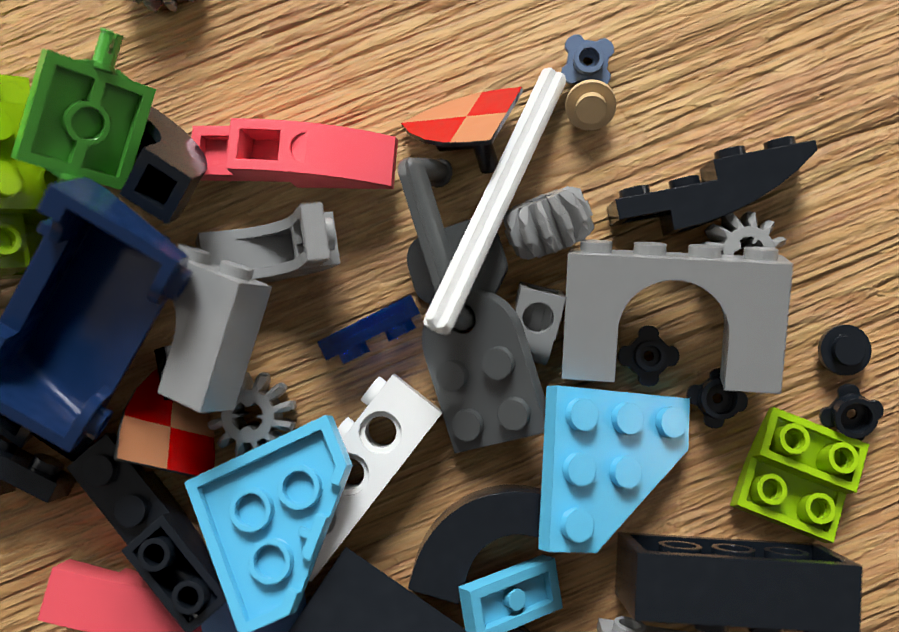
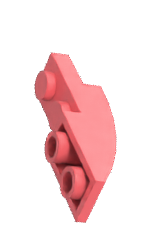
M231 118L230 126H193L191 138L200 147L207 160V169L200 181L291 182L297 188L394 189L398 139L394 136L342 126L271 119Z

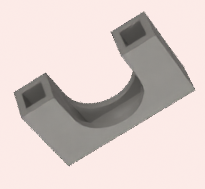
M179 244L178 248L189 256L186 268L192 271L193 275L180 297L173 301L176 312L175 334L157 393L200 413L234 410L272 286L252 279L254 270L247 266L221 260L220 266L209 262L210 252L189 245Z
M587 239L580 241V248H571L569 250L567 259L562 379L615 383L618 327L626 305L638 292L652 284L678 280L700 286L715 297L721 305L724 330L720 379L724 390L781 394L793 263L785 257H778L779 249L744 247V255H722V246L690 244L688 253L666 252L667 244L634 242V250H613L612 241Z

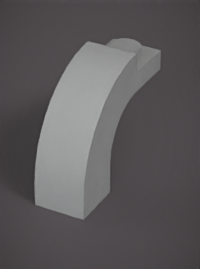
M322 202L300 204L289 217L274 223L242 229L198 233L195 240L196 248L211 253L209 262L220 266L221 260L247 266L254 270L252 279L262 283L309 275L340 264L333 211L324 212Z

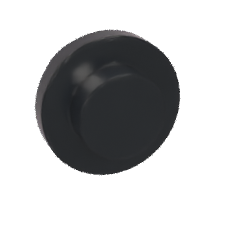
M837 325L831 327L819 340V359L822 365L834 374L846 376L859 373L867 366L871 358L872 349L869 338L861 329L855 326Z

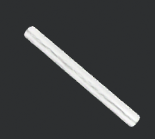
M553 68L542 70L425 315L424 325L428 329L442 335L451 333L567 81L563 73L556 72Z

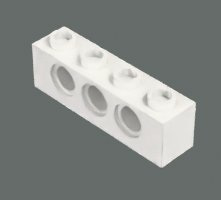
M392 374L387 382L379 376L361 398V401L367 407L356 422L347 417L338 427L349 457L357 460L362 465L364 478L357 484L346 483L309 578L311 582L442 414L440 408L396 374ZM379 416L389 418L396 427L395 440L388 444L375 442L369 434V424L373 418Z

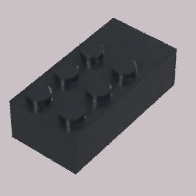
M618 532L615 594L634 621L694 624V628L701 632H728V626L747 627L749 632H783V630L860 632L863 566L820 544Z

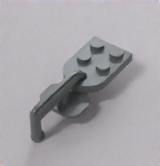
M409 157L401 160L398 164L399 178L418 236L408 249L407 265L416 294L420 299L431 305L471 219L444 228L432 187L440 188L447 185L452 178L453 168L447 160L442 158ZM498 232L451 333L442 335L428 329L425 325L422 331L424 357L454 453L544 433L546 399L523 325L512 306L496 295L508 271L507 259Z

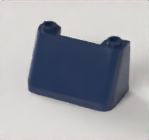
M87 177L49 185L37 210L51 219L41 221L37 232L44 237L0 318V413L69 453L86 436L95 440L102 433L113 415V411L106 407L168 299L176 301L180 297L193 275V272L186 268L189 261L187 254L112 192Z

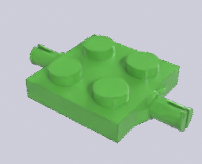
M100 28L92 60L72 59L48 49L41 50L11 154L12 158L43 167L52 175L58 177L56 183L87 177L98 184L122 190L133 169L156 92L154 88L130 80L120 70L115 68L122 40H124L123 35Z

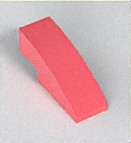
M68 559L52 568L37 619L38 621L85 632H185L137 570L125 568L117 572L73 559ZM201 625L194 632H202Z

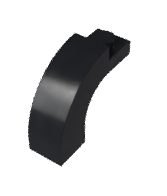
M151 106L133 169L119 194L165 224H169L178 219L187 206L207 169L206 157L196 142L182 128Z
M498 485L475 491L453 503L434 521L422 540L411 572L408 590L459 604L460 595L458 587L465 584L473 560L486 545L496 539L509 535L520 534L539 538L541 489L528 485Z

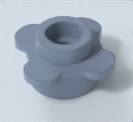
M577 34L570 36L564 46L568 53L566 65L561 70V73L565 75L566 83L573 85L593 79L608 84L611 78V74L607 70L608 61L614 53L612 42L606 38H601L596 42L584 40L581 35ZM586 57L592 60V64L589 66L583 63V59Z

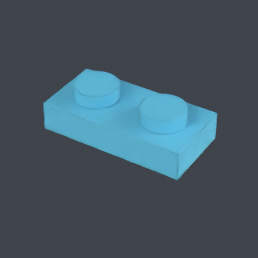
M543 554L458 587L466 632H508L563 608L555 558Z

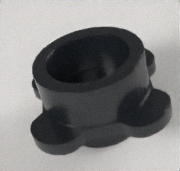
M654 326L641 327L638 330V337L632 340L628 346H622L618 351L619 363L623 366H628L632 372L638 375L639 383L647 387L656 385L659 382V375L668 366H675L680 357L678 349L674 346H668L659 337V331ZM647 351L653 354V358L650 361L644 358V354Z
M720 368L711 370L707 380L700 385H691L686 392V398H690V404L696 405L704 415V424L714 429L722 427L725 419H729L738 412L744 411L748 405V398L744 392L724 390L720 379ZM716 393L721 395L719 403L713 401V395Z
M848 383L841 385L837 389V397L830 406L820 410L819 420L825 427H834L843 435L862 441L865 436L872 433L876 428L878 420L883 416L884 409L879 401L875 399L868 400L860 394L857 386ZM854 409L856 412L855 416L847 417V412Z

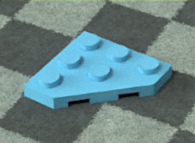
M559 385L546 386L538 549L547 552L597 553L688 451L690 398Z
M322 416L184 482L238 632H253L297 612L353 466L333 416Z

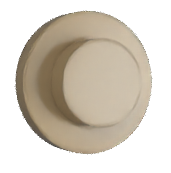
M593 79L576 84L569 91L565 101V110L569 121L577 128L589 131L597 130L607 125L614 117L617 107L616 97L610 86L602 81Z

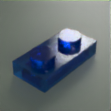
M409 295L317 341L326 361L340 358L342 364L345 365L371 352L367 345L368 342L384 334L388 341L391 342L415 330L416 326L413 320L422 315L413 297Z

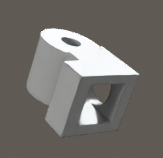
M519 281L514 310L523 325L533 361L546 365L551 354L553 342L556 340L566 297L563 291Z

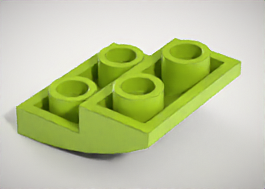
M771 407L764 417L748 452L730 506L820 542L834 543L846 494L857 493L869 444L847 437L842 433L776 407Z

